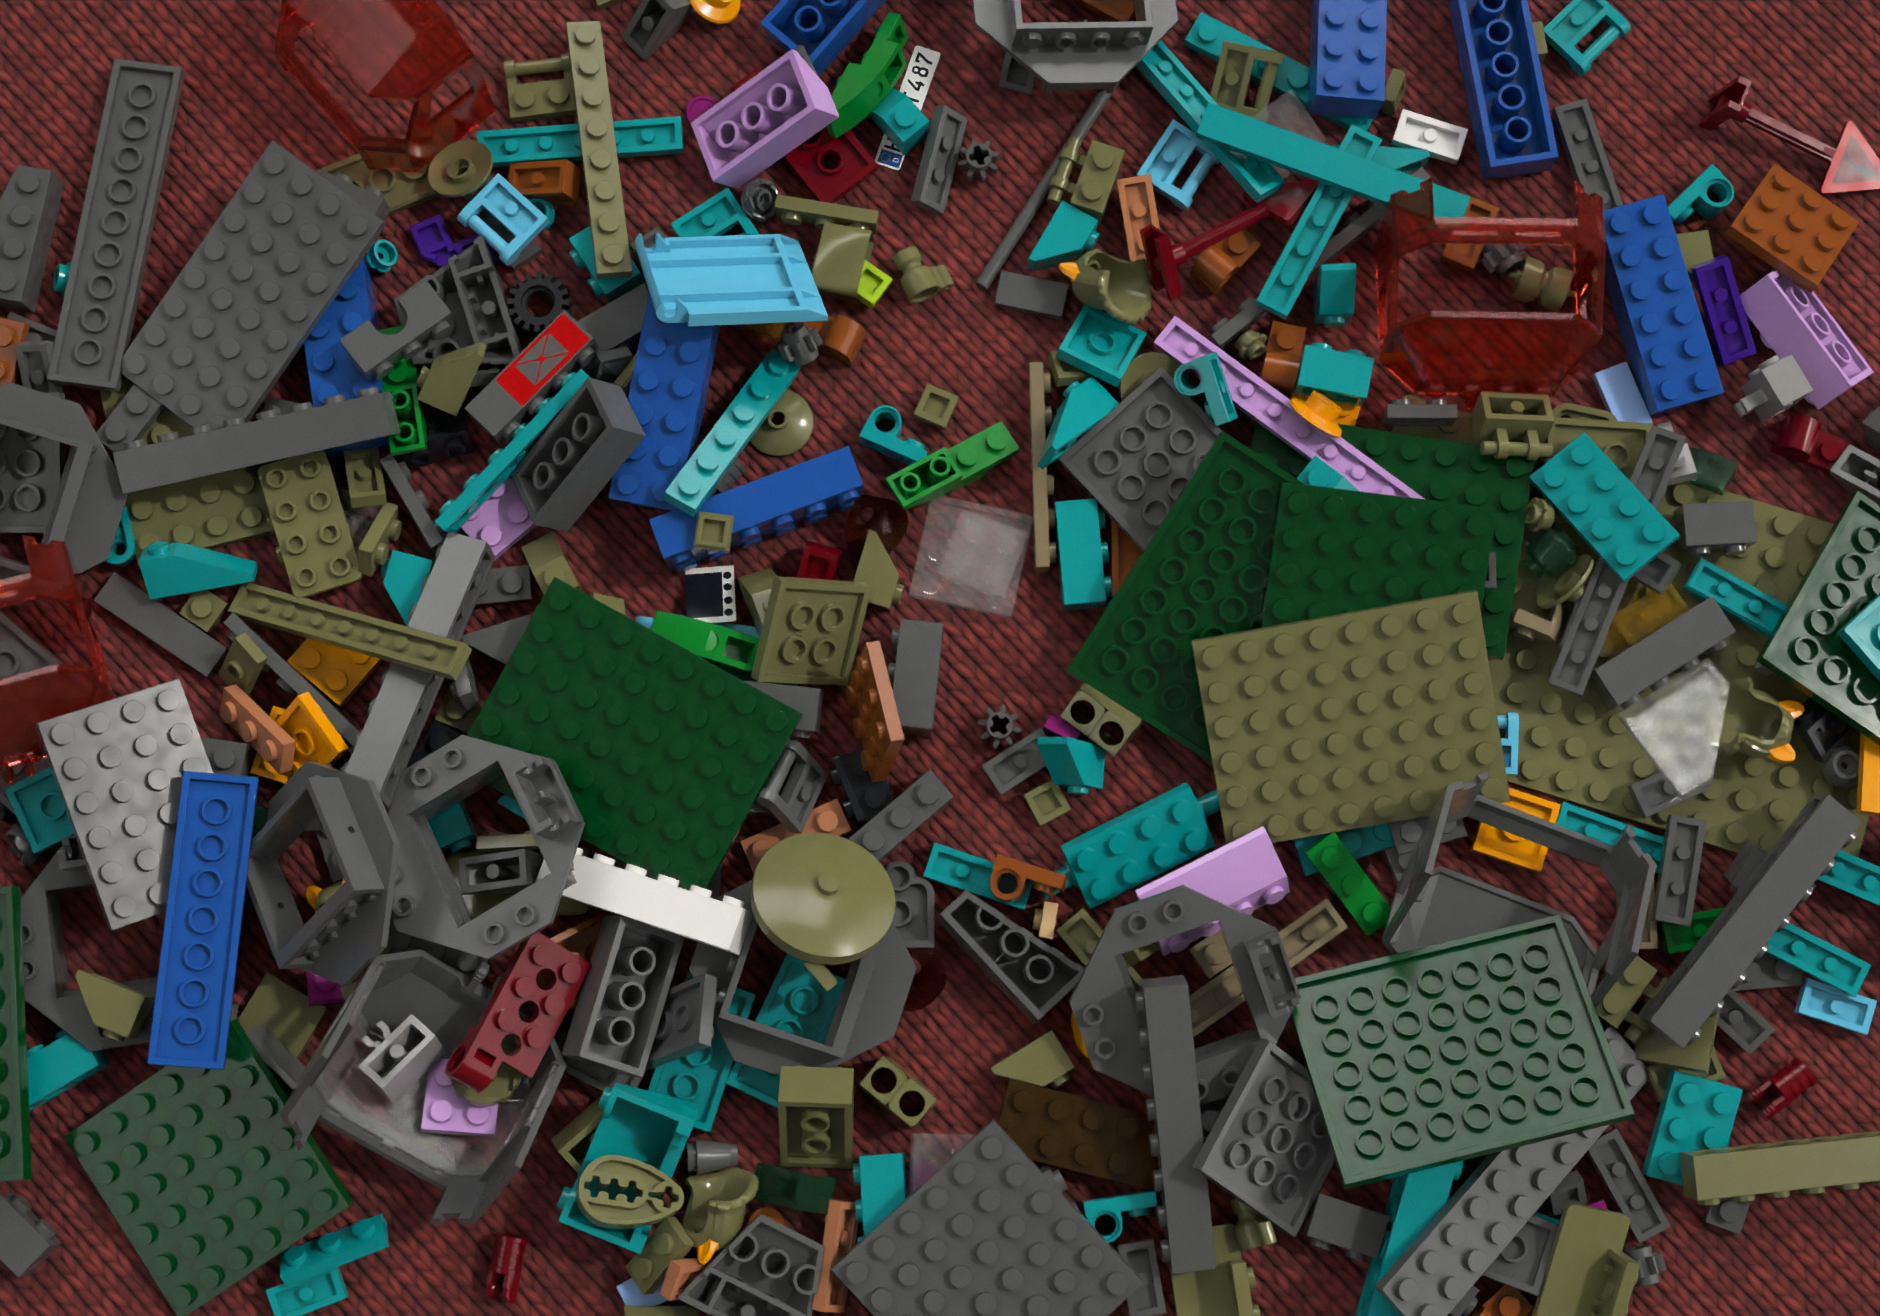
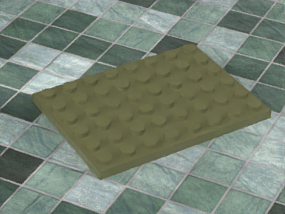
M1476 590L1191 640L1226 845L1262 826L1267 831L1271 842L1276 843L1327 834L1333 831L1339 832L1430 816L1448 785L1458 781L1464 783L1473 780L1478 774L1489 770L1488 779L1478 795L1499 803L1510 802L1480 604Z

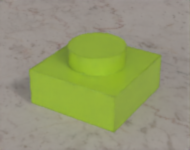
M864 260L857 299L870 309H873L889 288L893 279L867 260Z

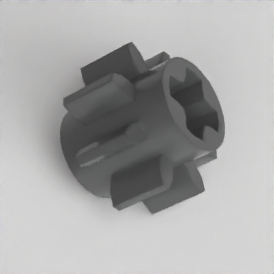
M973 138L972 145L968 149L960 148V155L965 160L958 162V170H967V181L970 182L973 178L981 179V182L985 183L986 176L989 173L997 175L998 167L992 162L999 160L1000 153L996 151L991 153L989 140L983 144L977 143L975 138ZM980 157L981 162H984V164L978 165L974 158Z
M1500 233L1483 246V250L1486 253L1483 255L1484 259L1481 262L1490 274L1497 271L1502 276H1506L1509 274V271H1515L1523 264L1524 260L1521 255L1524 254L1522 251L1526 247L1517 235L1510 238L1505 233Z
M797 323L781 333L783 343H780L777 347L783 360H788V362L794 361L796 366H801L819 356L817 346L823 344L816 328L812 329L811 326L806 328L804 323Z
M1005 705L1001 706L1000 712L995 713L989 707L986 708L988 720H978V726L986 728V732L980 738L981 741L990 738L994 741L993 748L995 750L999 742L1004 741L1011 747L1013 745L1010 738L1011 733H1021L1019 727L1013 726V722L1018 718V714L1015 713L1011 716L1006 714ZM997 719L999 723L1005 721L1008 723L1005 728L1006 734L1002 735L999 731L995 733L991 731L994 724L993 720Z
M1650 1244L1624 1250L1625 1254L1640 1264L1638 1281L1634 1287L1648 1286L1660 1282L1659 1272L1667 1270L1662 1253L1652 1252Z

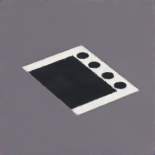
M734 565L693 568L685 571L687 617L708 623L736 621Z

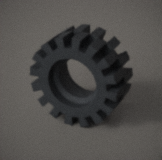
M536 272L534 277H532L531 273L525 275L526 280L521 281L519 278L515 282L517 287L515 289L511 287L509 291L511 298H507L508 311L515 325L525 335L529 333L532 338H536L563 310L572 316L571 307L573 305L564 284L559 279L556 280L552 274L548 273L547 276H544L543 272ZM536 294H546L553 300L551 312L544 317H534L528 313V301Z

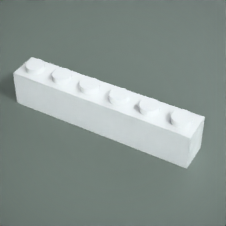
M577 847L573 860V868L575 870L572 871L577 883L565 889L562 897L740 955L753 917V913L743 908L745 902L724 895L722 901L710 898L712 891L696 885H691L690 890L678 887L679 880L659 874L658 879L655 880L646 877L647 870L631 864H627L624 870L615 867V860L597 853H595L593 859L582 856L584 850ZM544 859L535 882L551 873Z

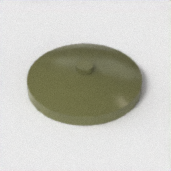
M826 833L799 834L775 844L759 861L750 888L751 908L764 934L786 953L816 964H843L866 956L883 941L895 913L894 888L881 863L860 845L846 838Z

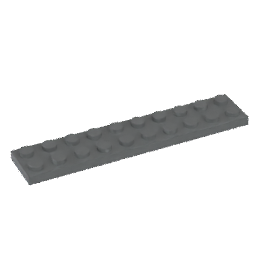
M114 58L47 380L50 383L120 393L123 374H121L122 357L130 345L185 76L182 67Z
M1603 1022L1601 1024L1629 1100H1631L1649 1079L1646 1066L1641 1060L1635 1058L1636 1054L1619 1032L1611 1025ZM1609 1125L1489 1154L1374 1287L1399 1316H1447Z

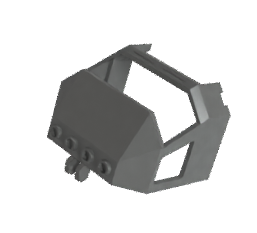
M1490 770L1478 774L1473 780L1464 783L1458 781L1448 785L1433 809L1397 884L1382 943L1393 955L1560 914L1596 1009L1639 953L1657 866L1648 852L1644 854L1634 840L1636 834L1629 824L1625 826L1615 842L1609 845L1478 795L1488 779ZM1469 817L1600 867L1620 896L1617 914L1598 951H1596L1575 917L1443 866L1434 868L1445 824ZM1607 958L1605 967L1607 975L1595 989L1599 970Z

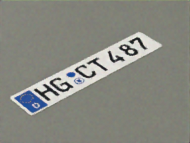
M917 45L914 48L899 91L907 95L921 111L941 54L940 52ZM884 134L874 161L879 165L900 170L905 155Z

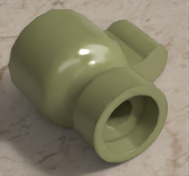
M916 246L907 247L896 253L892 258L897 270L903 272L901 286L910 303L915 304L925 301L937 292L948 290L955 285L945 265L933 267L922 265V256Z
M1236 1198L1229 1200L1232 1212L1238 1216L1234 1231L1240 1251L1277 1242L1270 1220L1264 1219Z

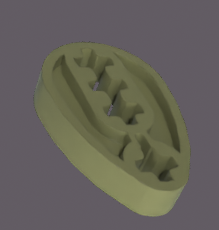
M605 1155L592 1161L581 1174L576 1186V1201L582 1214L591 1223L603 1228L631 1229L656 1224L675 1215L684 1203V1192L669 1176L649 1164L620 1155ZM592 1180L597 1181V1187L600 1189H607L609 1184L613 1183L617 1191L623 1192L628 1186H632L633 1192L639 1194V1196L635 1197L632 1203L627 1202V1196L624 1194H617L615 1199L611 1200L609 1199V1193L604 1191L599 1192L596 1197H591L590 1190L585 1189L584 1186H589ZM664 1191H668L669 1197L675 1199V1202H672L666 1208L663 1207L662 1200L652 1197H660Z

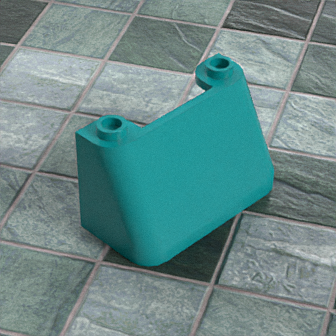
M616 1082L613 1089L605 1087L598 1107L604 1110L572 1189L565 1186L558 1201L557 1207L563 1209L558 1221L641 1254L652 1225L641 1228L612 1229L603 1228L591 1223L582 1214L576 1201L578 1180L592 1161L605 1155H620L639 1160L655 1167L672 1178L701 1106L683 1099ZM594 1180L591 1181L589 1186H584L585 1189L590 1190L591 1197H596L599 1192L604 1191L609 1193V1199L614 1200L617 1194H624L627 1196V1202L632 1203L635 1197L639 1196V1194L633 1192L632 1186H628L623 1192L617 1191L613 1183H610L607 1189H600L597 1187V1181ZM664 1191V1193H663L660 1197H652V1198H657V1199L663 1200V1197H664L666 1191Z

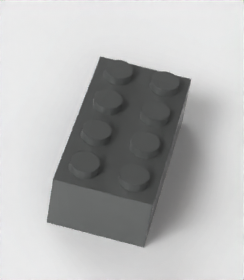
M588 377L511 474L534 525L568 532L646 436L621 386Z
M622 915L604 916L590 960L592 966L584 979L562 1055L623 1076L643 1077L684 938Z

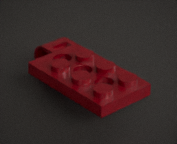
M756 68L730 88L731 92H734L762 70ZM825 127L818 132L820 136L815 143L807 144L803 142L782 158L817 201L835 203L878 171L879 167L850 130L838 138H832ZM827 155H835L841 162L837 168L828 170L821 165L822 159Z
M539 932L522 941L477 1025H470L460 1045L451 1054L445 1069L446 1075L477 1093L482 1092L488 1087L501 1063L525 1077L532 1078L592 965ZM542 969H546L550 974V983L545 989H540L536 983L537 974ZM528 1001L533 1007V1014L528 1021L523 1022L519 1017V1008L524 1002ZM507 1034H511L515 1038L516 1045L514 1050L506 1055L502 1051L501 1042Z

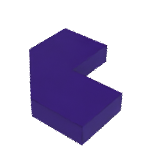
M440 214L408 227L423 261L439 267L446 265L448 259L455 254L458 256L474 244L473 241L479 237L478 234H475L453 244ZM486 242L496 266L499 264L493 248Z

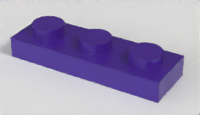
M1721 255L1692 266L1691 270L1719 363L1727 365L1757 353L1729 257Z

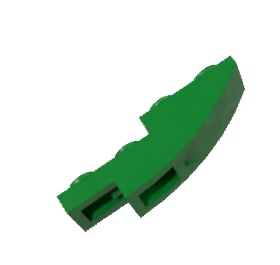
M888 12L882 25L876 30L872 45L864 53L862 63L855 64L849 62L843 75L839 76L836 88L831 96L839 118L826 126L830 137L838 138L865 119L889 94L904 72L907 63L902 49L909 36L900 14Z
M402 325L378 331L386 335H392L400 332ZM402 358L393 365L394 369L382 378L384 387L382 393L391 392L401 432L388 436L392 456L427 450L425 403L417 400L421 388L415 385L421 372L420 365H414L412 358L408 360Z
M1000 421L949 449L943 447L885 478V482L902 509L911 508L942 497L987 475L989 469L1017 455L1020 448L1003 422Z
M658 610L655 612L651 630L717 667L753 679L751 673L759 638L705 621ZM763 682V683H772V684H781V685H784V684H785V683Z

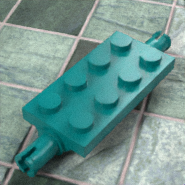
M1185 782L1061 845L1060 848L1065 857V862H1063V867L1053 872L1065 875L1068 878L1065 889L1071 886L1078 887L1087 906L1092 909L1216 846L1206 821L1208 816L1220 811L1217 790L1215 789L1196 798L1191 787ZM1042 893L1045 900L1052 896Z

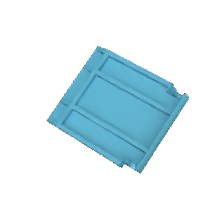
M657 232L655 244L650 248H645L641 233L635 239V248L656 315L664 323H687L688 326L828 321V314L798 240L781 234L668 237L663 239Z

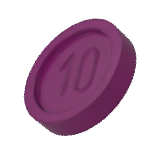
M706 95L693 98L686 109L689 123L691 124V122L716 105L717 101Z

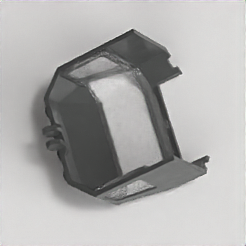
M422 949L378 955L370 963L348 995L298 1080L280 1116L285 1126H292L296 1134L293 1141L298 1151L303 1147L318 1120L443 1190L444 1192L428 1224H442L445 1218H458L461 1224H475L521 1169L567 1065L553 1038L533 1077L528 1078L522 1075L520 1084L513 1092L512 1097L505 1102L499 1103L495 1138L421 1132L428 1071L393 1105L367 1081L358 1068V1065L372 1053L363 1044L361 1039L367 1035L372 1041H380L382 1043L385 1040L383 1033L376 1026L380 1020L393 1032L412 1014L437 1036L446 1051L441 1058L449 1059L457 1045H460L470 1025H477L504 973L497 977L493 987L489 989L480 984L487 976L490 967L484 961L471 978ZM520 1007V1019L523 1022L528 1021L533 1013ZM507 1034L505 1037L515 1046L514 1036Z

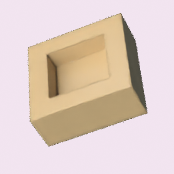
M1044 901L1042 909H1035L1032 929L1039 930V939L1053 940L1058 903Z

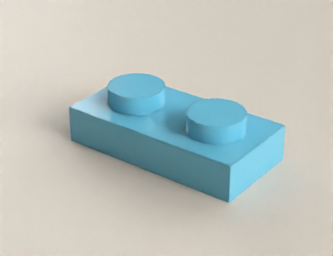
M1804 978L1794 1013L1861 1035H1868L1877 1000L1858 994L1856 997H1852L1828 984Z

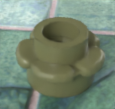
M1257 329L1245 332L1235 343V348L1239 351L1238 356L1241 359L1249 358L1250 360L1259 358L1267 348L1265 346L1267 336L1260 334Z
M1536 497L1525 506V512L1527 511L1525 523L1529 524L1528 528L1530 531L1547 530L1552 526L1555 518V509L1550 502Z

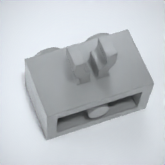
M1792 354L1781 360L1776 355L1758 366L1759 368L1748 374L1751 380L1741 387L1746 397L1740 399L1733 406L1740 417L1755 410L1763 423L1793 407L1811 393L1813 388Z
M412 1014L393 1032L380 1020L376 1026L383 1033L385 1040L382 1043L380 1041H372L367 1035L361 1039L363 1044L372 1053L358 1065V1068L367 1081L393 1105L446 1053L437 1036Z

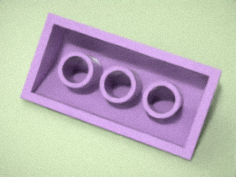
M791 49L691 122V126L713 182L738 189L839 118V114L828 87L799 53Z
M1778 270L1767 274L1740 295L1748 321L1753 322L1760 331V338L1764 345L1769 349H1773L1780 360L1791 354L1793 355L1813 388V391L1804 398L1811 405H1815L1818 410L1874 373L1814 291L1809 293Z
M1263 826L1135 890L1139 901L1185 885L1248 915H1251L1254 910L1266 904L1279 902L1286 894L1290 893L1287 875ZM1214 921L1157 941L1156 943L1163 956L1171 952L1176 953L1184 950L1191 942L1202 936L1214 935L1220 930L1218 921Z

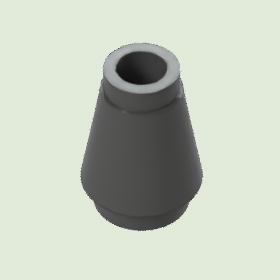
M695 1139L694 1143H686L687 1172H696V1175L731 1166H738L737 1144Z

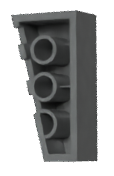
M17 165L0 199V308L35 313L65 185L51 170Z
M967 890L940 913L936 919L1032 1024L1039 1021L1078 984L1085 969L1080 964L1077 965L1065 957L1056 948L1050 947L1033 936V933L1024 927H1020L1007 919L1004 914Z

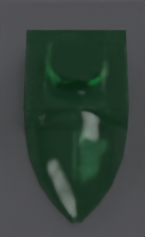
M1689 448L1697 471V479L1690 480V484L1723 496L1737 472L1738 462L1706 450Z

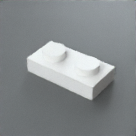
M1403 109L1391 145L1401 148L1428 150L1430 157L1456 165L1468 129Z

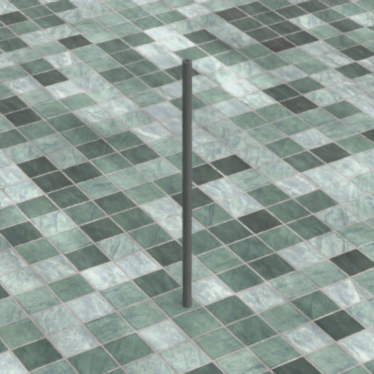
M1099 89L1069 137H1076L1083 141L1113 93H1106L1105 89ZM1067 139V141L1065 142V144L1063 145L1062 148H1064V147L1066 148L1068 139ZM1060 152L975 282L981 289L987 290L1048 196L1050 192L1048 184L1051 177L1056 175L1058 170Z

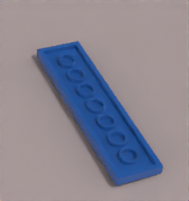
M192 771L183 772L147 1061L149 1065L225 1070L259 784L258 777Z

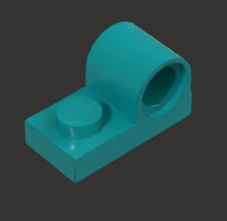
M1711 164L1668 206L1672 222L1675 221L1681 225L1694 211L1702 217H1716L1732 201L1734 197L1733 185L1718 168ZM1707 192L1715 193L1720 202L1711 201L1707 196Z
M1217 352L1201 356L1177 368L1174 374L1175 387L1180 393L1187 396L1205 392V410L1208 417L1214 420L1215 426L1238 418ZM1191 369H1195L1200 375L1201 380L1198 386L1193 385L1189 380V371Z
M883 405L875 408L859 435L860 444L907 465H911L928 456V451L924 450L925 446L919 441L912 438H906L905 441L900 439L902 433L901 415L892 406ZM882 419H890L895 423V427L889 432H882L877 429L876 424Z
M1152 1190L1081 1201L1083 1215L1094 1228L1095 1221L1100 1215L1108 1214L1113 1218L1114 1227L1112 1231L1108 1234H1100L1108 1243L1115 1241L1122 1232V1211H1128L1129 1217L1150 1214L1149 1207L1157 1205L1156 1193Z

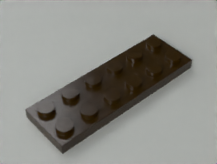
M1008 1078L997 1124L1031 1160L1155 1191L1152 1170L1159 1169L1157 1156H1151L1149 1134H1155L1154 1121H1148L1146 1113Z

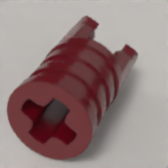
M1794 1058L1790 1064L1784 1066L1774 1076H1770L1744 1096V1098L1751 1105L1761 1100L1770 1091L1775 1093L1778 1099L1767 1105L1760 1113V1116L1766 1122L1791 1104L1793 1099L1806 1092L1809 1087L1815 1086L1817 1081L1808 1067L1798 1058Z
M497 1232L484 1297L494 1299L498 1296L503 1275L505 1274L501 1297L503 1302L513 1304L517 1297L522 1272L521 1266L524 1261L523 1256L526 1251L525 1246L528 1238L511 1233Z

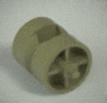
M1525 256L1519 270L1516 272L1509 271L1508 274L1509 278L1514 279L1511 299L1527 303L1538 298V303L1542 306V309L1558 313L1567 297L1574 298L1576 295L1575 291L1570 290L1573 270L1557 266L1546 271L1545 264L1541 260Z

